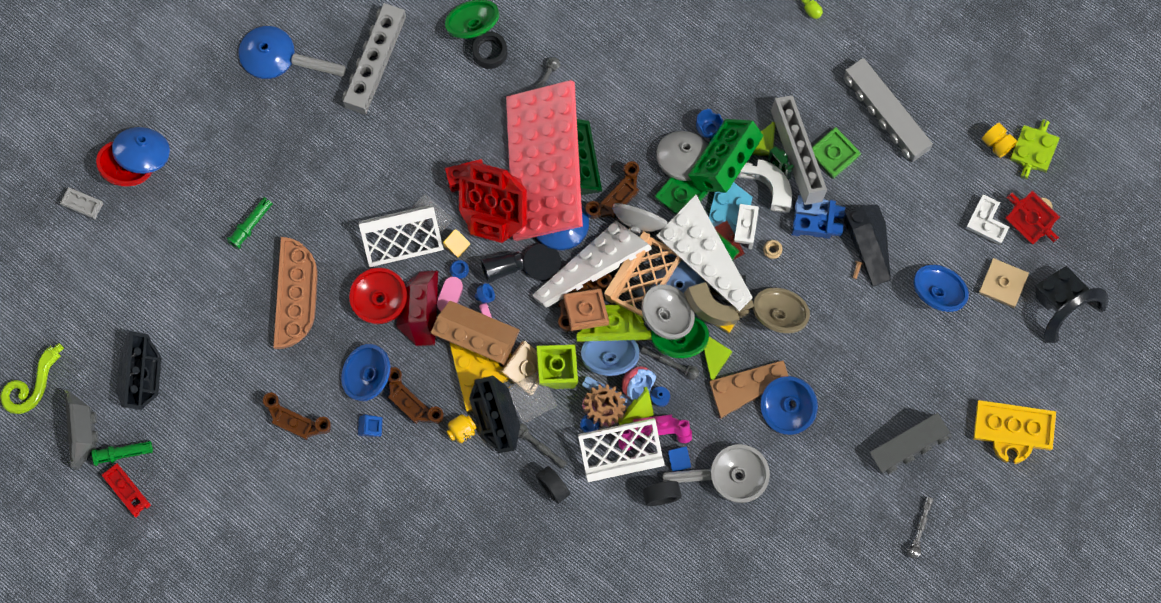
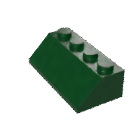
M577 119L581 195L602 192L590 121Z

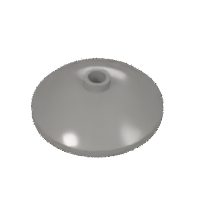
M677 131L670 133L658 144L656 151L657 162L660 168L670 177L691 181L688 174L708 146V143L702 137L692 132Z
M614 203L612 206L613 212L618 219L629 226V230L634 233L640 234V231L653 232L667 226L668 222L665 219L643 209L620 203Z
M657 285L647 291L643 297L642 314L644 320L657 335L674 340L684 337L691 331L695 319L694 311L689 306L685 294L679 289L670 285Z
M737 444L726 447L715 457L711 466V480L714 488L723 498L731 502L747 503L753 501L765 491L769 483L770 470L766 459L758 450L748 445ZM735 474H741L742 479H736Z

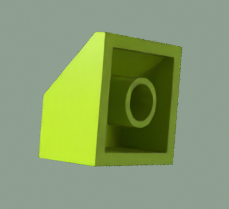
M575 345L536 346L539 385L553 389L575 388L578 383Z

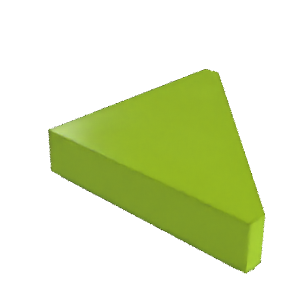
M772 122L761 131L764 136L752 155L769 156L770 150L774 146L775 122Z
M709 337L704 354L710 380L712 381L716 378L732 354V351Z
M644 387L643 393L629 405L624 416L618 418L619 425L632 423L633 419L654 416L647 387Z

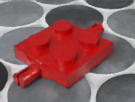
M1031 191L1021 200L1013 192L1007 197L1015 206L1006 219L1032 244H1035L1045 235L1053 243L1059 238L1051 229L1060 216L1034 191Z

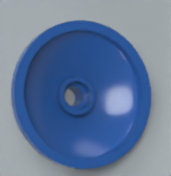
M262 26L253 29L243 38L239 47V59L243 68L250 75L260 79H272L285 73L291 66V59L293 54H295L294 45L289 35L273 26ZM265 45L268 46L267 49H265V50L262 49L263 46H265Z
M133 127L122 131L116 136L112 145V154L116 162L124 169L135 173H150L162 168L166 164L170 154V147L165 137L159 132L145 127Z
M581 205L583 227L537 236L538 241L556 250H568L580 244L589 230V217L584 207Z
M926 265L920 268L914 276L913 282L916 293L924 303L936 310L944 312L958 311L968 301L969 292L965 282L958 274L946 267Z
M365 344L356 348L348 356L342 369L341 380L343 389L350 398L357 401H368L376 397L383 390L390 374V361L387 353L377 345Z
M793 376L780 377L772 381L765 388L761 398V411L767 424L775 431L786 435L798 434L809 428L816 418L818 410L817 398L813 389L804 380ZM791 401L796 403L795 407L791 406Z

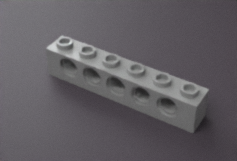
M385 3L382 9L379 8L377 11V21L375 25L371 26L369 32L371 36L363 45V55L358 58L356 72L349 79V89L345 90L342 96L345 108L364 115L368 112L406 19L405 10ZM384 24H391L388 28L382 27ZM378 40H384V43L376 44ZM372 56L378 57L374 61L369 60V58ZM366 72L371 73L369 77L362 76ZM357 89H364V92L361 94L355 93Z

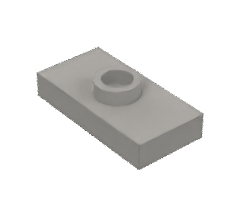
M68 187L60 205L95 220L103 202Z

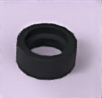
M489 31L476 37L473 41V58L482 68L494 69L501 66L506 60L508 54L507 44L500 34ZM487 41L496 42L501 48L500 55L494 59H484L479 54L480 45Z
M547 466L536 475L541 486L557 504L570 495V491L565 483L550 466Z
M677 481L661 482L643 489L645 504L649 507L669 504L682 497L679 482Z

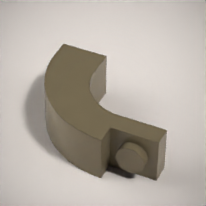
M706 282L688 287L684 292L686 300L694 313L704 321L714 325H733L741 317L749 315V311L754 307L752 300L740 311L733 305L726 306L718 303L712 297Z

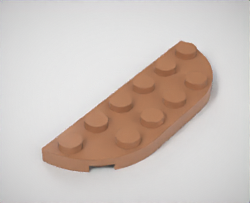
M281 237L274 349L288 348L300 342L310 331L315 319L318 278L316 262L303 244L287 237Z

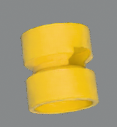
M1001 123L994 125L982 137V140L988 147H993V152L999 158L1005 156L1018 143L1011 134H1006L1007 130Z

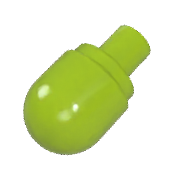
M801 0L805 5V12L811 18L818 19L822 16L823 9L817 1Z

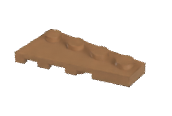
M784 360L710 381L709 384L720 419L748 402L757 399L775 379L788 376Z

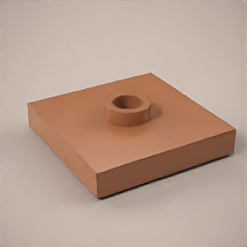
M601 289L563 294L571 331L609 325Z

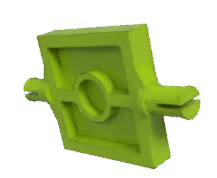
M1043 119L1039 129L1026 125L1022 128L1018 143L1011 156V161L1019 163L1024 167L1020 175L1021 178L1025 175L1024 179H1028L1031 170H1039L1045 173L1048 170L1060 137L1046 132L1050 124L1049 121H1046L1045 124Z

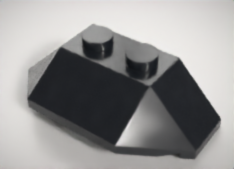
M129 331L121 349L116 393L122 408L142 410L159 395L162 357L148 334Z
M493 375L475 379L469 400L480 435L495 448L497 453L516 450L520 423L509 388Z

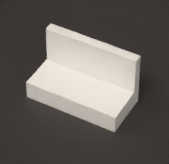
M740 204L734 242L749 244L748 249H752L759 207Z

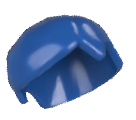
M711 109L702 110L696 119L697 132L705 138L712 139L724 121L720 114L713 113Z

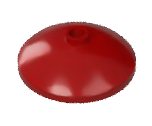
M113 142L106 144L98 152L96 158L97 170L105 180L112 184L135 186L146 181L152 174V172L135 173L121 167L112 154Z
M386 268L369 269L360 274L353 282L349 295L350 304L355 314L363 321L371 324L388 323L397 318L403 311L407 302V289L401 277L395 272ZM379 297L384 298L382 302H377V299Z

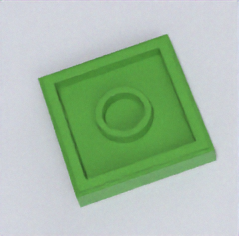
M836 127L812 147L817 163L832 179L861 156L858 149Z

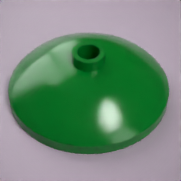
M489 0L465 2L449 13L445 20L446 30L450 35L461 39L481 36L491 30L498 21V7Z
M694 316V325L691 331L684 337L674 340L666 339L651 330V340L655 348L664 355L673 358H689L701 353L706 348L709 341V330L702 320Z

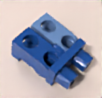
M798 195L795 202L792 235H809L830 239L831 235L841 236L843 224L834 223V218L843 219L845 207L835 205L836 201L824 199L823 202L804 205L802 197Z

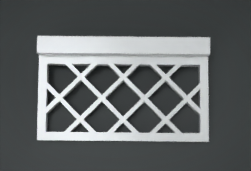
M433 204L359 221L369 267L444 250ZM432 218L434 225L429 232L421 227V224L425 219ZM411 223L416 226L411 236L402 231L405 224ZM392 227L398 231L393 240L383 235L387 228ZM418 229L428 233L423 243L414 238ZM374 232L379 237L372 244L367 241L365 233ZM400 233L409 238L404 247L395 242ZM430 235L437 239L438 247L430 248L425 245ZM381 237L391 242L386 251L376 246ZM411 240L421 245L418 251L411 252L406 249ZM393 244L402 249L399 256L394 257L388 253ZM375 248L382 252L383 256L380 260L372 262L371 253Z
M655 418L578 434L588 482L665 466ZM652 424L653 431L649 437L640 432L644 426ZM628 429L635 432L629 441L621 436ZM611 433L616 436L610 445L602 441L605 434ZM637 435L646 439L641 448L633 444ZM591 437L596 442L590 449L584 445L583 439ZM618 439L627 443L622 452L613 447ZM651 442L656 445L657 452L648 453L644 449ZM599 443L608 447L603 456L594 452ZM630 446L638 450L634 457L625 455ZM611 450L619 454L615 461L606 459ZM592 454L600 459L596 465L588 466L587 460Z

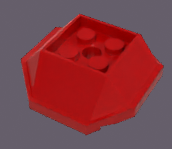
M478 162L471 163L459 174V211L468 225L467 228L470 234L503 243L527 225V189L522 185L520 178L511 175L505 169Z

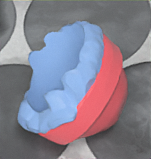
M643 366L627 371L622 379L623 393L627 398L634 400L635 398L638 399L644 391L643 388L647 387L650 394L651 387L656 380V375Z

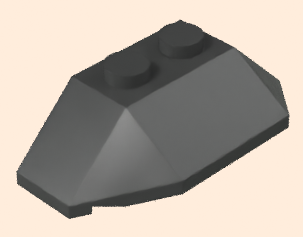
M67 390L64 393L70 467L74 470H79L91 456L92 449H96V442H99L98 431H95L97 414L87 404Z

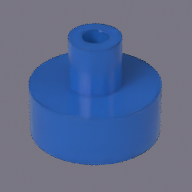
M487 283L479 286L475 299L482 303L494 301L495 293L493 288Z
M656 387L652 391L651 402L655 406L664 407L669 403L670 393L665 387Z

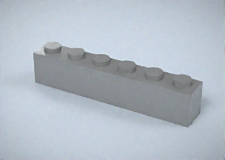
M864 58L846 69L844 74L846 84L849 87L852 86L860 101H864L869 113L876 116L881 128L888 131L893 143L900 146L905 158H909L914 162L931 149L933 143Z
M793 95L775 98L771 113L789 163L794 165L792 172L804 205L823 202L827 188Z

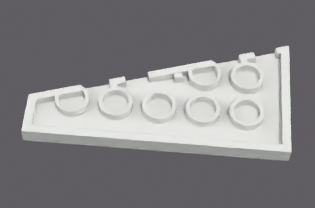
M695 195L656 236L731 305L740 311L753 297L697 195Z
M615 221L532 296L537 302L547 308L563 299V294H567L575 288L577 290L583 288L582 284L590 280L594 282L619 268L620 263L629 259L631 261L637 258L636 254L643 250L647 252L652 248L643 239Z

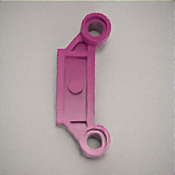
M672 414L633 419V422L655 418L658 435L675 433L680 443H688L692 440V430L690 429L689 421L675 419L672 417ZM652 424L644 426L640 432L649 437L653 431ZM628 429L621 436L629 441L635 432ZM618 439L619 447L623 450L627 443Z

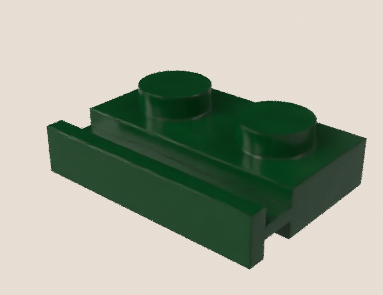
M775 146L770 150L767 162L778 167L789 180L794 165H789L787 154Z

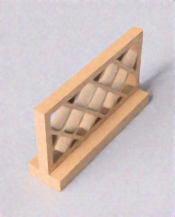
M644 231L640 238L647 242L650 247L652 244L659 247L660 253L649 255V251L645 252L643 250L636 254L637 258L631 261L629 259L625 260L604 292L606 301L612 304L616 303L643 317L642 311L636 308L635 302L642 301L644 296L633 299L632 290L642 287L645 295L644 287L653 284L657 286V283L666 285L682 260L665 244L651 238L650 234ZM673 254L677 256L674 262L666 264L665 255ZM662 257L664 264L653 267L651 259ZM649 260L651 268L640 271V263ZM666 269L665 277L656 279L654 271ZM652 272L654 280L643 283L641 275ZM639 276L641 284L630 286V279ZM630 292V300L622 301L618 299L621 293Z

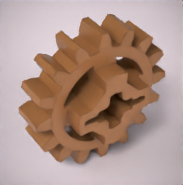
M599 384L598 390L592 387L591 393L586 394L587 399L583 403L586 406L584 407V412L588 413V419L594 418L593 424L599 421L601 427L606 422L608 426H611L612 421L618 423V417H623L624 413L622 411L626 409V406L623 405L625 398H620L622 392H615L616 387H613L611 390L609 389V384L605 388H602L601 384Z

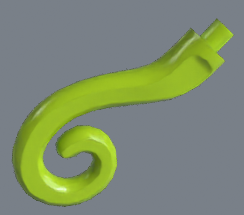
M60 343L54 348L50 345L42 353L37 365L35 388L27 401L22 404H15L10 399V393L15 388L20 389L18 395L20 400H24L28 396L29 388L23 381L13 380L4 386L0 399L6 411L13 414H23L37 406L46 388L49 369L61 357L59 353L64 349Z

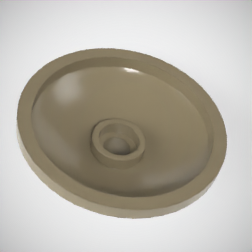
M765 289L757 294L753 303V311L757 319L765 327L775 332H798L807 325L810 318V311L806 302L794 292L786 289Z

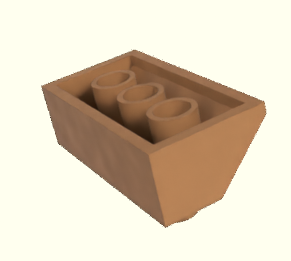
M449 301L438 315L431 334L505 365L520 330L453 301Z

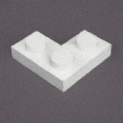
M983 194L966 229L1001 245L1009 226L992 219L1000 202Z

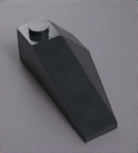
M861 206L845 212L843 221L872 286L875 287L890 281L886 221L879 206Z

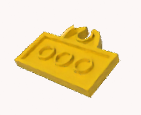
M450 343L467 412H471L473 410L469 398L475 379L493 375L504 383L509 378L500 372L503 367L498 362Z
M978 400L973 440L993 442V450L996 456L1005 463L1009 460L1007 450H1014L1017 454L1014 464H1018L1026 460L1031 454L1032 448L1049 451L1053 449L1056 411Z

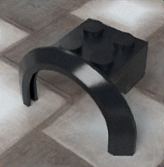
M1067 265L1035 285L1037 300L1047 310L1053 308L1056 311L1046 326L1044 332L1045 343H1056L1059 341V329L1062 323L1079 306L1090 301H1097L1098 309L1101 308L1103 313L1108 305V294L1104 289H1089Z

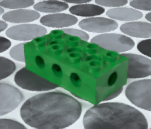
M725 119L688 174L689 178L701 191L727 193L764 135L753 120Z

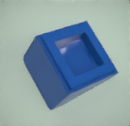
M360 416L358 436L381 437L383 417Z
M687 446L668 451L672 472L691 468Z

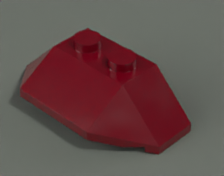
M437 270L419 272L405 284L407 302L403 311L397 317L396 327L418 347L435 345V336L431 334V331L436 322Z

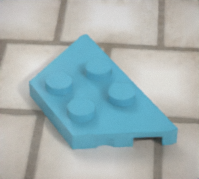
M734 182L727 193L715 192L709 215L715 230L725 239L735 236L740 204L751 205L753 198Z

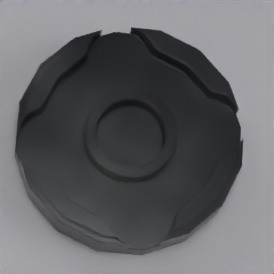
M544 244L534 245L527 250L524 256V269L527 275L534 280L548 281L561 269L559 252Z

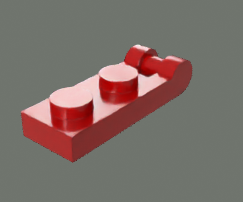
M118 463L102 474V477L135 518L140 515L139 512L144 508L148 509L151 506ZM138 498L140 502L134 506L131 502Z

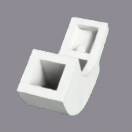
M758 159L757 166L746 163L737 177L759 180L765 183L772 195L770 210L789 213L792 191L785 174L778 167L764 160Z

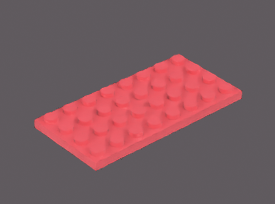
M569 80L507 96L510 174L520 178L522 185L527 189V225L513 235V240L519 241L583 227L575 82Z

